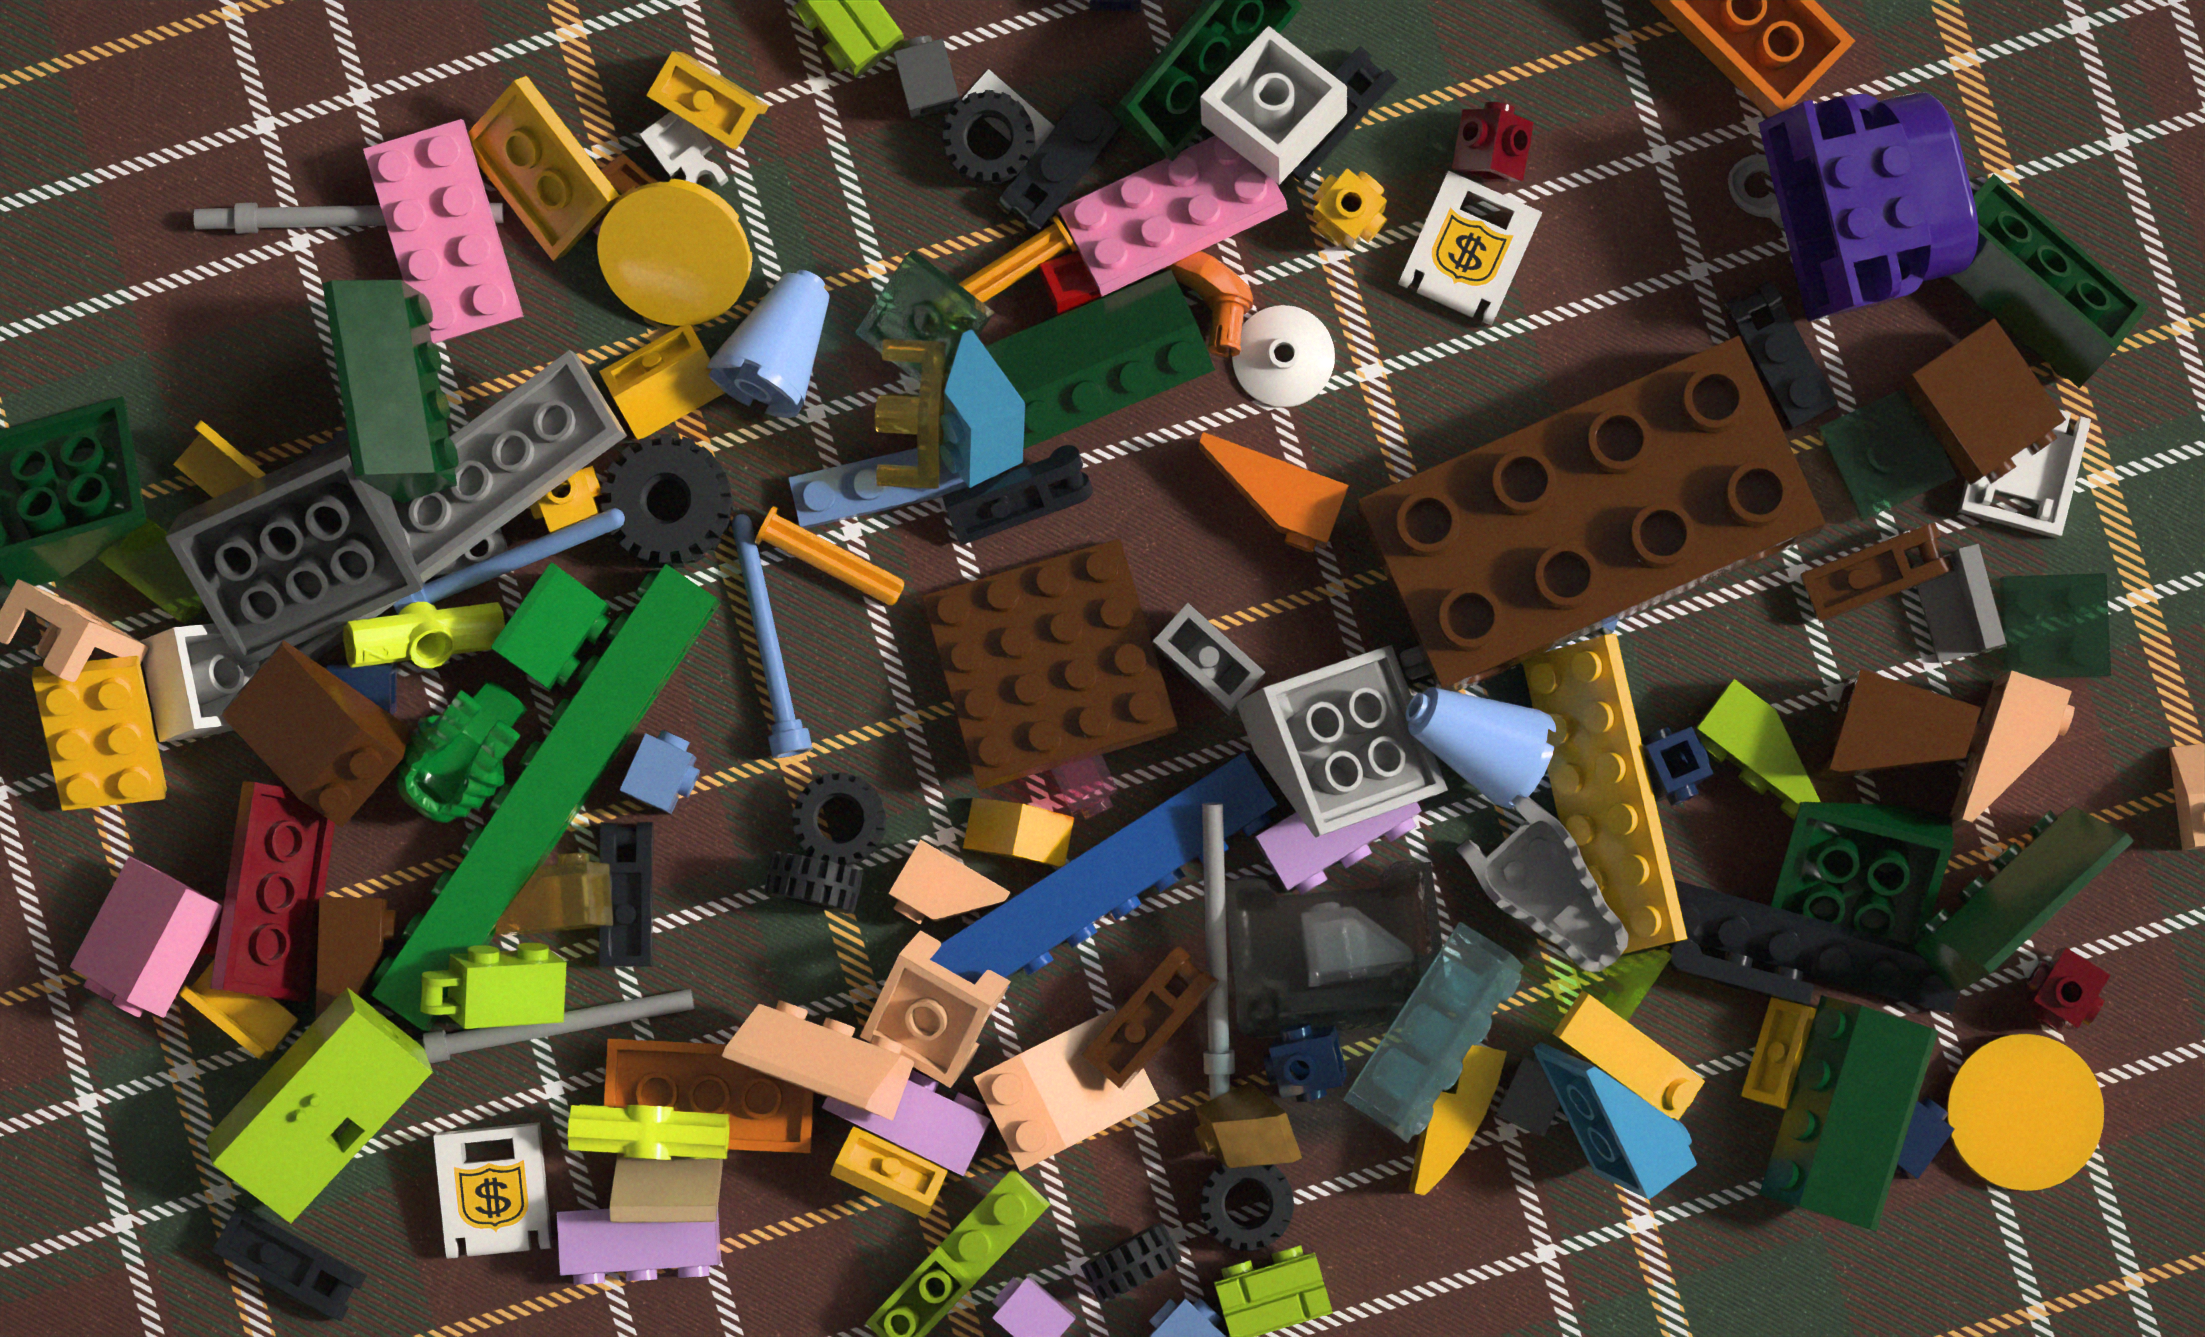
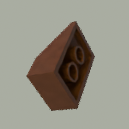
M282 640L226 706L221 715L301 801L341 828L402 760L410 732L409 726L285 640Z

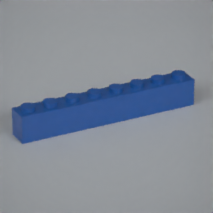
M1243 752L941 943L940 948L930 960L974 985L986 970H991L1006 979L1021 969L1025 971L1027 976H1030L1054 960L1049 952L1067 941L1071 948L1076 947L1098 932L1093 925L1095 922L1110 913L1115 921L1142 905L1137 897L1154 885L1158 892L1161 893L1186 877L1181 868L1196 858H1199L1203 864V803H1223L1224 852L1229 850L1225 840L1243 830L1246 837H1249L1273 822L1269 812L1274 810L1277 804Z

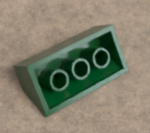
M1203 0L1111 111L1135 139L1173 162L1203 126L1201 122L1200 100L1202 94L1268 26L1280 34L1303 5L1299 0Z
M1993 173L1973 196L1979 230L1975 257L1966 270L1945 277L1953 279L1972 296L1974 302L1981 309L1991 312L2011 329L2012 334L2019 342L2030 346L2047 360L2056 374L2070 380L2080 389L2119 347L2149 306Z
M1171 269L1162 271L984 345L1025 402L1024 449L1215 371L1195 318Z
M331 280L322 283L355 477L401 503L457 486L454 467L458 466L459 458L457 449L448 435L446 419L450 416V407L444 392L440 389L437 371L441 369L442 364L439 351L431 339L429 323L433 321V312L428 298L402 280Z
M2074 806L2069 807L2057 816L2050 809L2027 829L2033 836L2022 847L2016 842L2012 843L1992 861L1997 870L1985 880L1979 874L1956 894L1962 902L1952 912L1949 913L1943 907L1921 926L1926 935L1913 948L1954 994L1990 975L2122 853L2133 842L2131 837L2118 828Z
M1821 995L1759 1195L1800 1210L1876 1232L1938 1030L1859 1004Z

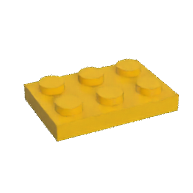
M527 76L514 80L468 132L477 164L552 261L565 256L620 197Z
M138 655L87 661L75 682L62 679L46 670L43 666L34 667L32 681L62 811L165 799L167 786Z

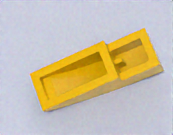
M1459 1042L1449 1093L1432 1089L1428 1091L1408 1191L1426 1195L1447 1174L1467 1148L1484 1119L1494 1096L1507 1051Z

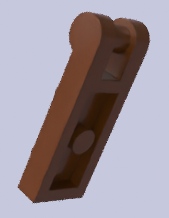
M1936 523L1927 524L1801 573V580L1819 624L1954 572L1955 569L1950 557L1943 556L1937 540L1941 538ZM1918 548L1924 565L1911 569L1904 552Z
M1181 946L1176 947L1170 952L1081 1054L1122 1091L1125 1090L1193 1010L1218 985L1219 980L1208 970L1201 972L1190 962L1192 956ZM1175 978L1187 986L1178 999L1165 989Z

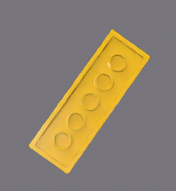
M1617 635L1599 636L1547 651L1523 661L1533 709H1538L1551 715L1556 724V732L1548 729L1546 743L1554 746L1547 770L1559 822L1576 842L1583 861L1597 883L1605 903L1620 919L1629 934L1628 945L1622 954L1687 939Z

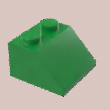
M551 562L490 648L553 693L558 684L565 688L573 680L582 665V662L577 657L587 643L590 642L595 646L605 635L612 623V620L607 617L612 608L608 603Z

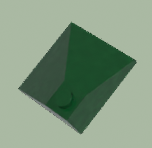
M123 396L0 430V572L10 591L17 579L33 586H39L64 578L147 522L127 405Z
M1800 802L1770 906L1915 946L1926 935L1921 926L1931 918L1954 844L1952 817L1902 805Z

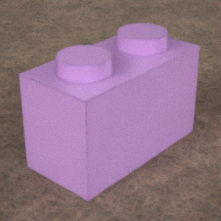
M1029 1275L1022 1283L1013 1277L992 1301L999 1308L992 1318L1014 1337H1060L1076 1317Z

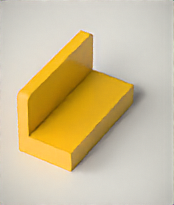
M675 51L671 52L646 95L732 149L739 147L757 114H765L770 106L688 54Z
M690 324L674 329L599 371L638 440L651 435L725 393L711 380L709 374L712 368H707L710 358Z
M202 420L194 427L200 434L173 464L213 498L266 475Z
M214 959L192 987L185 985L178 994L255 1057L269 1060L301 1019L275 998L210 989Z
M1771 997L1742 1090V1097L1781 1109L1787 1108L1817 1009Z
M853 1126L830 1175L926 1219L936 1201L949 1169Z

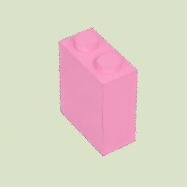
M129 856L70 967L87 977L84 984L85 988L109 1000H112L114 995H116L112 1004L139 1018L144 1009L164 1018L223 906L168 874Z

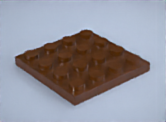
M1120 538L922 596L978 790L1178 732L1176 719Z

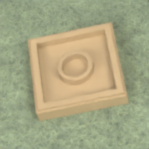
M618 1153L610 1200V1222L716 1221L723 1159H694L682 1156H671V1160L624 1157V1153Z

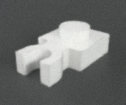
M669 112L640 133L641 139L671 179L683 171L686 175V181L696 184L699 177L704 174L713 175L720 186L729 181L717 164L703 157L713 148L700 129L674 112Z

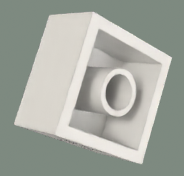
M1270 26L1250 44L1200 97L1202 125L1279 185L1347 114V86Z

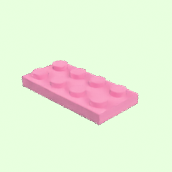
M456 120L364 148L363 151L403 281L423 293L430 302L433 312V321L429 323L432 342L434 344L524 317L464 120Z
M1215 135L1181 151L1173 162L1165 158L1060 207L1058 210L1101 296H1104L1288 210L1277 183Z

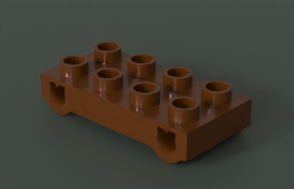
M1736 336L1358 499L1357 504L1358 515L1435 687L1453 692L1488 680L1523 661L1600 629L1601 626L1614 620H1621L1736 569L1758 563L1819 534L1825 525L1823 516L1740 336Z

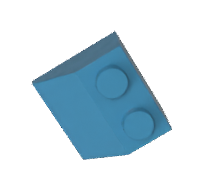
M972 329L962 334L944 391V414L940 417L943 428V444L940 445L942 459L949 471L952 473L958 472L968 487L971 488L1023 463L1025 402Z

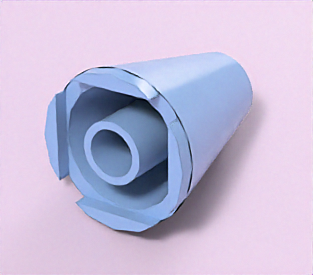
M798 270L797 273H785L711 357L707 367L712 368L709 374L711 380L725 393L749 407L753 399H757L768 404L765 411L766 414L782 418L798 416L804 405L830 298L829 293L824 289V281L806 270Z
M1434 687L1428 688L1423 693H1417L1407 707L1405 717L1408 721L1409 733L1491 802L1508 809L1515 807L1516 805L1511 800L1517 795L1527 798L1544 776L1552 758L1554 746L1546 743L1548 729L1556 732V724L1551 715L1541 710Z

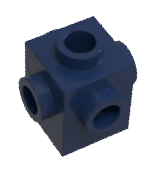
M1692 726L1674 734L1671 733L1668 727L1641 739L1656 803L1668 799L1670 806H1674L1697 796L1699 792L1696 786L1713 774L1707 752L1703 744L1697 739Z
M1299 1023L1285 1027L1280 1030L1281 1036L1274 1038L1269 1047L1270 1053L1264 1055V1065L1270 1085L1278 1084L1281 1098L1295 1096L1297 1102L1316 1100L1327 1095L1326 1089L1342 1086L1347 1076L1336 1025L1311 1029L1310 1023ZM1299 1060L1306 1062L1308 1065L1301 1063Z

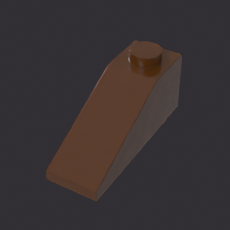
M319 897L315 1021L346 987L362 999L365 996L375 972L388 953V941L396 940L397 912L396 910H389V900L383 898Z

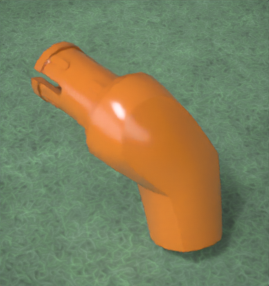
M1198 251L1164 267V271L1167 269L1172 270L1176 281L1196 291L1210 310L1213 311L1207 350L1213 355L1228 357L1230 348V354L1233 357L1239 355L1241 352L1243 316L1253 308V296L1249 285L1221 261L1203 251Z

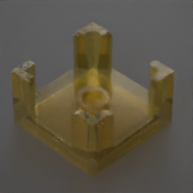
M883 339V361L922 363L919 395L888 393L877 397L875 410L876 431L882 433L917 434L918 466L878 464L876 470L877 486L939 489L942 460L940 445L943 444V428L940 417L944 414L946 342Z

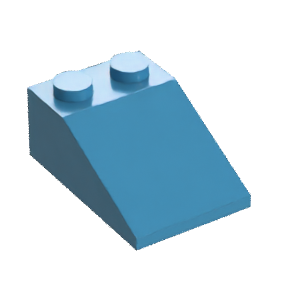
M1542 1042L1533 1047L1594 1174L1649 1200L1697 1165L1689 1148L1692 1139L1680 1121L1670 1118L1594 1065Z

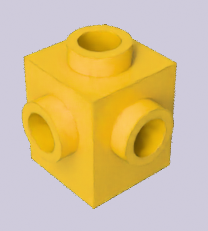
M1347 168L1339 179L1330 174L1312 197L1318 202L1312 217L1317 222L1315 228L1334 245L1339 246L1343 243L1350 250H1353L1361 239L1369 243L1387 221V218L1382 215L1387 200L1381 196L1384 192L1383 187L1363 171H1360L1356 176ZM1349 196L1361 207L1355 212H1348L1343 209L1341 201L1344 197Z
M593 466L580 469L530 506L535 520L544 517L550 533L600 513L595 497L603 494L601 493L602 488ZM571 488L570 493L566 497L557 498L558 492L561 489Z

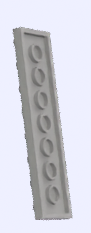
M571 350L567 351L449 437L457 449L459 458L458 466L454 467L457 486L404 503L391 497L423 583L627 436L583 363ZM399 600L354 620L376 618ZM343 625L293 647L313 661H316L343 641Z

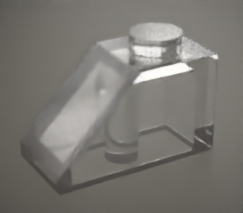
M1327 902L1314 905L1309 908V912L1301 913L1300 934L1308 987L1412 973L1414 962L1413 950L1353 906L1340 908L1339 903Z

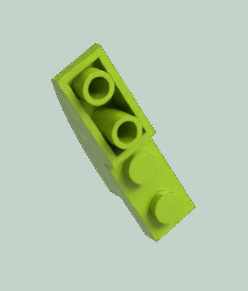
M1013 1168L868 1319L866 1324L879 1337H925L1051 1204Z

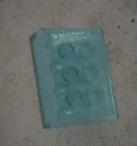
M1459 922L1343 1100L1393 1139L1408 1143L1414 1134H1420L1429 1124L1434 1113L1432 1106L1442 1090L1450 1089L1459 1078L1463 1068L1461 1061L1471 1046L1478 1045L1486 1037L1492 1024L1490 1017L1501 1000H1508L1516 991L1521 980L1520 971L1523 965L1510 952Z

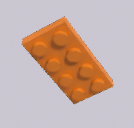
M608 1039L604 1106L610 1108H627V1105L674 1107V1111L729 1114L728 1149L811 1153L815 1092L752 1070L722 1057L727 1044Z

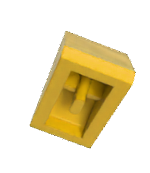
M973 797L963 849L1061 868L1066 862L1074 817L1021 803Z

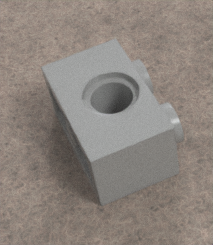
M1189 603L1181 609L1153 640V648L1228 716L1237 708L1236 702L1247 697L1265 675L1264 670Z

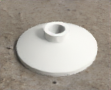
M1286 305L1269 307L1251 316L1242 325L1241 352L1237 356H1232L1234 372L1243 389L1257 401L1281 408L1304 404L1318 395L1330 379L1335 359L1333 342L1323 323L1306 310ZM1280 345H1288L1292 348L1294 357L1288 362H1280L1276 359L1274 350Z

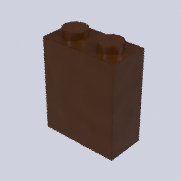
M1995 318L1900 383L1902 389L1970 485L1984 476L1990 484L1994 483L2017 467L2011 458L2023 449L2027 448L2033 456L2058 439L2052 429L2066 421L2061 411Z

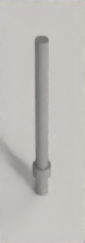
M235 203L234 208L194 209L195 229H235L237 234L258 233L259 228L386 226L380 205L258 208L257 203ZM489 203L495 223H504L503 203Z
M1217 802L1202 804L1206 970L1219 980L1216 988L1207 997L1208 1050L1203 1052L1204 1073L1209 1074L1210 1100L1230 1091V1074L1235 1073V1051L1229 1049L1223 803Z
M687 989L564 1012V1023L477 1028L446 1034L443 1029L423 1033V1039L415 1041L424 1047L431 1064L450 1060L451 1054L693 1010L695 1008L692 991Z

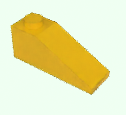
M1583 990L1552 1033L1588 1063L1609 1075L1670 1118L1677 1120L1681 1118L1705 1082L1679 1059Z

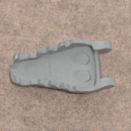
M1517 795L1511 802L1516 805L1514 809L1527 821L1487 857L1477 844L1467 839L1456 851L1469 864L1483 890L1501 910L1523 921L1548 941L1557 944L1583 970L1587 972H1600L1614 963L1628 945L1629 934L1620 919L1605 903L1602 893L1585 865L1580 850L1570 833L1558 819L1540 807L1529 796L1524 798Z

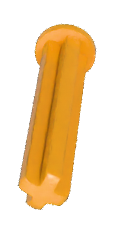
M1057 216L1052 217L1054 224L936 297L932 303L941 320L945 324L952 323L1039 268V263L1050 261L1069 248L1073 253L1076 252L1078 249Z
M774 506L771 508L754 543L760 545L763 540L887 605H894L897 602L904 588V581L776 515L778 508Z

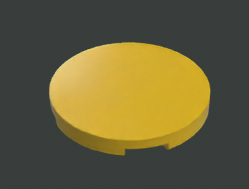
M671 179L669 182L650 183L637 188L632 187L623 193L614 202L604 218L597 242L598 259L602 273L616 296L638 314L659 323L675 326L705 323L725 313L737 301L748 281L752 266V252H750L746 235L738 222L739 216L735 210L711 190L696 183L680 179Z
M2016 1034L1985 1043L1962 1062L1948 1088L1946 1105L1948 1116L1946 1118L1947 1123L1954 1128V1131L1949 1136L1954 1149L1962 1161L1975 1174L1999 1187L2032 1191L2060 1184L2076 1174L2087 1163L2101 1137L2104 1122V1105L2101 1090L2093 1072L2085 1061L2072 1049L2048 1037L2034 1034Z

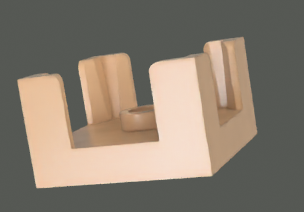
M17 579L0 610V642L6 645L10 643L27 610L50 622L35 653L45 659L43 667L46 670L70 682L77 680L94 647L118 657L138 655L140 664L149 649V646L81 606Z
M920 930L898 955L860 1037L871 1042L874 1034L903 1045L900 1055L915 1061L914 1068L951 1088L971 1063L979 1047L976 1040L987 1018L1001 1002L1011 981L991 970H986L976 984H972L930 960L940 948L941 942Z

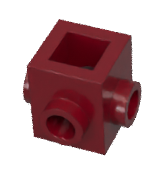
M1485 102L1484 109H1462L1452 169L1483 182H1523L1534 122L1515 115L1514 106L1500 102Z
M2067 947L2057 949L2049 963L2040 961L2028 978L2025 987L2031 990L2025 1003L2036 1009L2033 1018L2056 1032H2060L2063 1026L2068 1030L2078 1029L2081 1023L2089 1026L2104 1004L2105 999L2100 997L2099 994L2111 975ZM2063 985L2069 993L2067 1001L2061 995Z

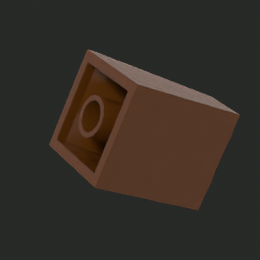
M1860 669L1846 678L1816 777L1826 780L1949 766L1966 758L1969 751L1976 752L1985 726L1984 723L1977 721L1981 708Z

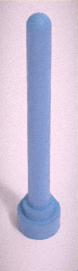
M609 509L429 583L424 582L422 590L400 599L393 606L396 613L399 614L404 607L418 601L434 605L435 602L618 529L624 524L625 516L619 509Z
M739 514L733 518L731 525L775 719V725L771 726L773 735L768 737L772 758L779 759L800 755L813 750L809 729L803 728L801 720H796L759 552L757 544L754 543L755 534L752 521L747 515Z

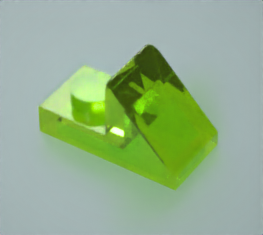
M1663 949L1619 957L1614 963L1598 973L1622 989L1618 995L1609 990L1601 1000V1003L1628 1022L1672 955Z

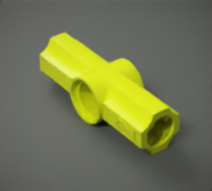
M418 601L404 607L398 615L348 621L347 625H343V643L346 659L351 668L412 660L417 666L422 668H434L448 661L453 654L491 650V645L505 627L504 615L498 602L437 610L434 605L428 602Z
M581 1104L580 1106L571 1105L568 1120V1150L624 1153V1157L671 1160V1156L712 1160L727 1159L730 1131L729 1114L674 1111V1107L627 1105V1108Z

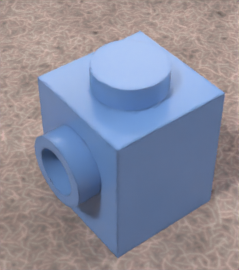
M661 730L658 738L645 733L620 791L672 814L680 795L686 798L690 796L700 773L699 769L693 767L697 758L686 751L690 742Z
M1185 1297L1178 1305L1169 1299L1149 1320L1155 1327L1149 1337L1226 1336L1216 1328L1222 1318L1201 1298L1193 1305Z

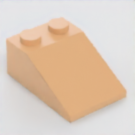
M2010 671L1994 680L1980 721L1985 724L1980 744L1975 753L1970 752L1949 814V817H1952V827L1954 829L1972 823L2056 740L2058 734L2065 736L2074 714V706L2068 705L2072 691L2015 671Z
M1113 1008L973 1077L1020 1172L1160 1101L1144 1068L1122 1091L1081 1055L1114 1018L1116 1013Z

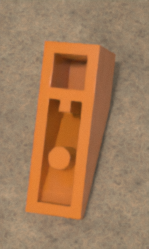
M1202 433L1199 441L1200 451L1277 532L1286 535L1284 540L1286 544L1313 553L1315 546L1326 549L1349 485L1208 433Z

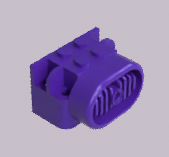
M1915 92L1880 101L1868 94L1841 95L1819 103H1813V100H1809L1758 123L1807 322L1878 306L1915 292L1923 281L1961 273L1972 263L1977 251L1979 234L1975 201L1953 121L1942 103L1931 94Z

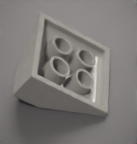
M1392 645L1264 687L1236 702L1255 754L1315 838L1448 790L1434 753L1409 733L1408 721L1405 715L1412 696Z

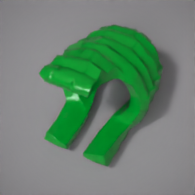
M485 678L473 698L461 690L441 715L420 718L418 727L411 731V738L406 744L404 757L397 764L399 774L396 784L403 800L409 806L417 809L424 817L432 821L445 823L457 817H467L472 808L482 807L485 799L495 795L497 787L505 783L503 758L520 737V734L511 727L528 711L519 699L499 684Z

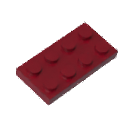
M242 782L210 989L308 1002L318 938L319 897H324L335 823L301 801L289 788L257 782Z

